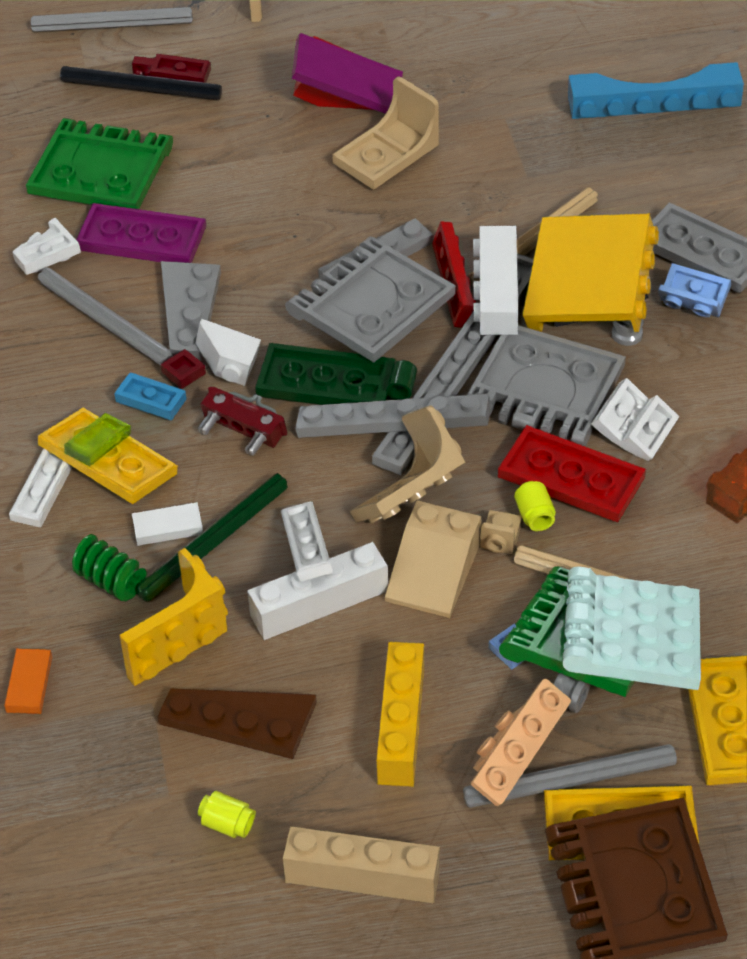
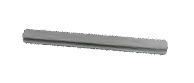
M190 7L38 15L31 17V28L33 32L187 24L192 23L193 14Z
M43 268L42 272L38 274V280H40L41 284L160 366L163 362L173 357L168 348L52 269Z
M667 744L523 774L505 801L544 793V790H558L673 766L677 763L676 751L672 745ZM472 785L463 788L464 801L467 807L473 808L492 804Z

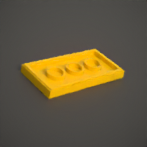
M84 407L38 435L39 446L131 504L136 503L177 475L178 465Z
M747 656L701 659L699 689H688L706 785L747 783Z
M692 786L544 790L546 828L557 823L684 797L699 844ZM547 841L548 859L555 860L554 858H552L550 850H552L553 847H550ZM580 854L575 858L564 860H579L583 859L582 854Z

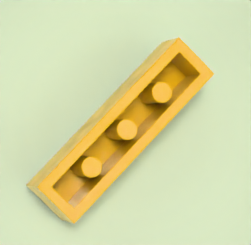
M388 642L376 760L378 785L414 787L424 679L423 643Z

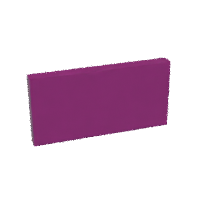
M302 33L298 35L291 79L384 114L387 113L393 98V80L399 76L402 77L403 71Z
M93 203L76 240L79 243L80 250L85 252L155 262L192 263L206 229V219Z

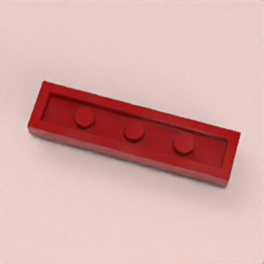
M440 221L432 245L440 276L456 285V294L447 303L453 326L462 328L473 313L476 300H474L470 291V278L466 276L464 256L460 254L459 237L455 235L452 222Z

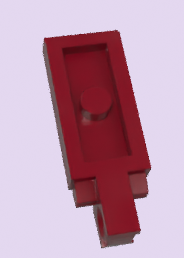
M156 54L154 58L134 56L132 71L136 75L206 83L211 71V62L209 60Z

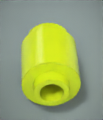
M537 481L523 483L516 490L514 499L525 525L529 526L533 531L548 529L555 522L554 516L556 511L546 486Z
M214 791L211 796L205 795L198 809V816L202 817L201 825L232 838L237 836L245 838L251 830L256 811L249 808L248 803L219 791Z

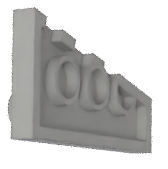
M161 261L170 353L174 356L186 349L198 360H202L203 355L195 342L201 319L211 321L221 277V267L215 264Z

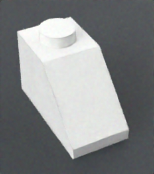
M201 319L195 344L215 376L245 386L256 361L261 339Z

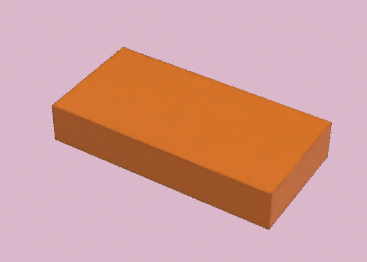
M16 648L4 705L6 713H42L52 662L51 650Z

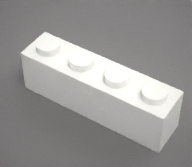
M480 226V239H473V257H480V260H474V278H480V281H474V300H480V303H474V322H480V335H518L516 226Z
M371 542L330 558L333 569L331 574L300 582L296 571L247 590L250 617L263 640L386 593L388 588V565L375 544Z

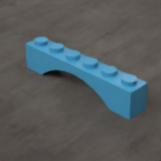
M737 62L709 64L699 72L688 77L661 83L624 82L598 73L569 75L568 101L572 119L741 106L744 83Z

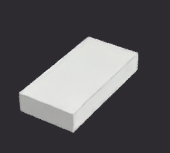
M198 502L132 513L137 546L198 536L203 533Z

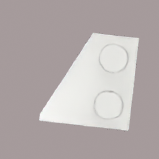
M56 218L48 222L49 229L42 235L39 232L34 233L26 243L21 244L13 251L15 262L26 275L40 272L45 267L57 262L66 261L72 256L81 253L77 240Z

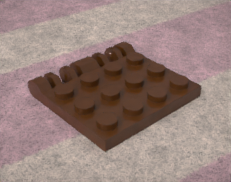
M684 797L557 823L545 829L548 845L553 847L550 852L555 861L572 859L580 854L583 857L582 862L572 863L571 865L567 864L556 871L558 879L561 882H565L560 888L567 913L576 914L569 919L571 927L574 930L587 929L602 923L604 930L579 937L576 945L580 952H582L580 959H645L727 940L728 934Z

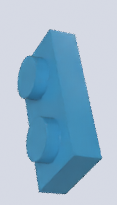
M131 372L114 393L115 400L118 403L171 421L187 400L185 390Z

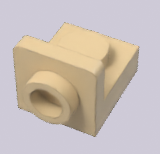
M489 510L486 523H482L480 549L496 553L514 554L522 526V516Z

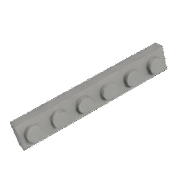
M469 394L300 406L295 429L298 438L408 431L402 421V416L429 405L442 414L446 428L487 426L491 401L489 394Z

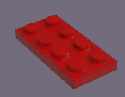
M528 425L525 426L498 468V478L520 486L528 481L541 482L546 486L551 498L617 523L646 475L645 468Z

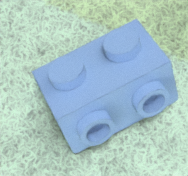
M672 263L664 285L660 284L658 292L660 300L668 307L674 309L685 307L701 317H710V315L719 317L731 287V280Z

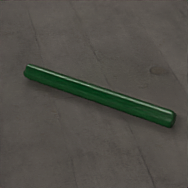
M279 473L274 474L184 548L192 556L197 555L202 559L288 488L285 477H282ZM178 553L137 585V594L145 602L151 601L181 576Z

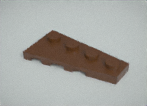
M171 688L158 714L159 725L294 759L317 700L315 694Z

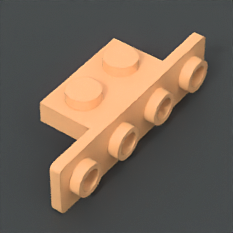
M548 679L540 681L522 707L514 713L508 710L503 714L495 725V728L499 731L494 738L488 737L478 749L477 754L481 757L473 767L477 774L471 781V785L495 806L501 805L571 703V699Z

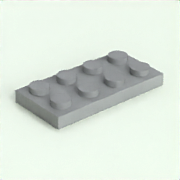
M670 202L652 220L653 226H657L659 231L658 244L653 246L655 254L681 266L731 280L730 289L741 293L747 287L746 237Z

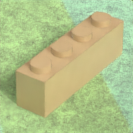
M290 826L283 855L285 883L434 903L440 874V847Z

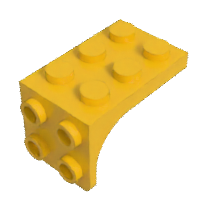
M186 548L178 551L182 585L186 595L179 601L119 635L127 678L134 686L145 680L152 679L161 670L175 662L182 661L188 654L204 645L211 644L217 637L227 632L226 616L228 611L223 599L225 588L218 577H211L199 556H192Z

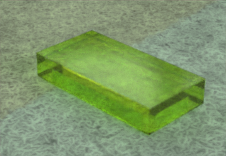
M104 413L65 443L64 453L91 466L131 435V426Z

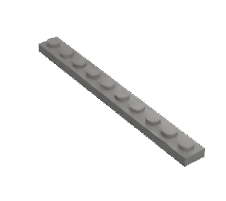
M517 254L518 305L528 291L534 259ZM474 311L412 399L456 396L498 336L480 335V322H474ZM388 432L372 455V464L402 475L415 455L413 440L409 432Z

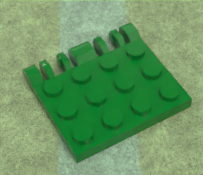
M63 118L26 184L27 194L91 205L96 203L139 209L165 156H169L172 150L173 137L171 135L159 134L157 138L156 133L150 132L144 142L140 143L141 133L139 130L133 129L129 134L127 128L107 125L104 130L102 124L97 123L90 133L86 134L87 124L85 121H78L76 123V120Z
M560 566L553 567L541 585L542 590L539 589L530 600L521 617L515 623L516 628L513 627L499 646L500 654L510 661L519 663L526 660L543 668L572 677L575 680L599 687L610 693L626 697L635 681L569 672L563 667L564 644L566 643V635H564L566 629V600L569 597L567 591L569 569Z

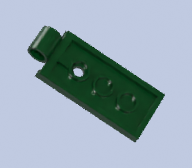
M269 343L255 391L258 396L319 405L386 401V398L394 400L409 399L412 395L417 367L406 360L396 361V358L380 357L373 363L361 354ZM359 381L360 383L353 384L351 382Z

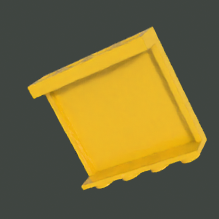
M650 213L542 217L523 311V318L527 328L542 332L544 322L631 320L634 332H639L641 319L646 318L645 294H649L651 289L649 270L653 269L655 265L653 246L657 245L659 241L658 227L653 226Z

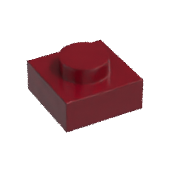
M186 349L161 364L162 374L180 389L185 388L206 374L205 365Z

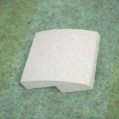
M625 378L619 382L591 425L621 448L649 461L653 458L680 416L658 395L648 399L628 378Z

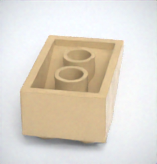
M416 501L404 530L385 594V602L450 618L480 546L481 516Z

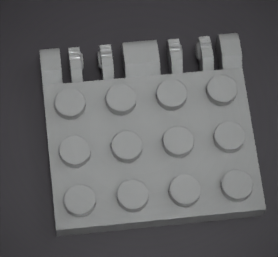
M370 236L360 243L359 247L357 246L353 249V259L344 256L340 259L339 263H335L321 274L320 279H315L310 286L313 292L306 289L301 290L298 295H295L285 303V307L288 313L297 320H306L374 363L456 294V285Z
M518 325V335H500L467 395L489 394L491 401L490 415L496 401L504 403L499 412L498 420L499 423L505 425L509 422L514 407H517L512 419V427L523 430L526 425L537 429L541 417L544 415L545 418L540 430L551 433L555 420L563 421L564 424L560 428L559 437L569 440L572 435V442L586 447L594 427L591 423L608 400L625 367L626 356Z

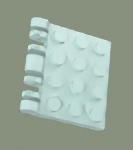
M573 567L569 570L567 581L569 597L566 600V629L564 634L566 635V643L564 644L563 667L567 671L693 690L699 689L701 681L699 589L659 584L652 581L624 579L617 576L596 575L591 568Z

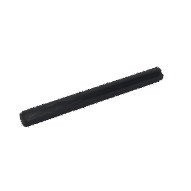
M63 66L60 71V79L64 82L219 100L222 95V86L218 84Z

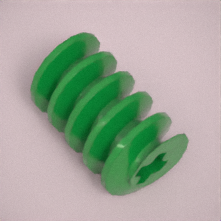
M89 534L82 539L72 559L73 571L77 575L84 576L87 581L94 583L100 589H104L110 595H115L120 601L133 599L137 595V585L145 580L147 575L145 568L139 569V562L135 558L129 559L126 553H119L116 547H108L106 541H98V537L94 534Z

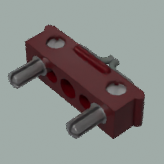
M213 386L208 388L209 393L200 403L205 419L198 427V431L203 435H207L213 425L218 423L252 439L245 448V452L248 455L254 456L262 443L274 448L281 437L288 434L283 416L278 415L275 409L262 404V397L254 394L252 397H246L236 392L228 393Z

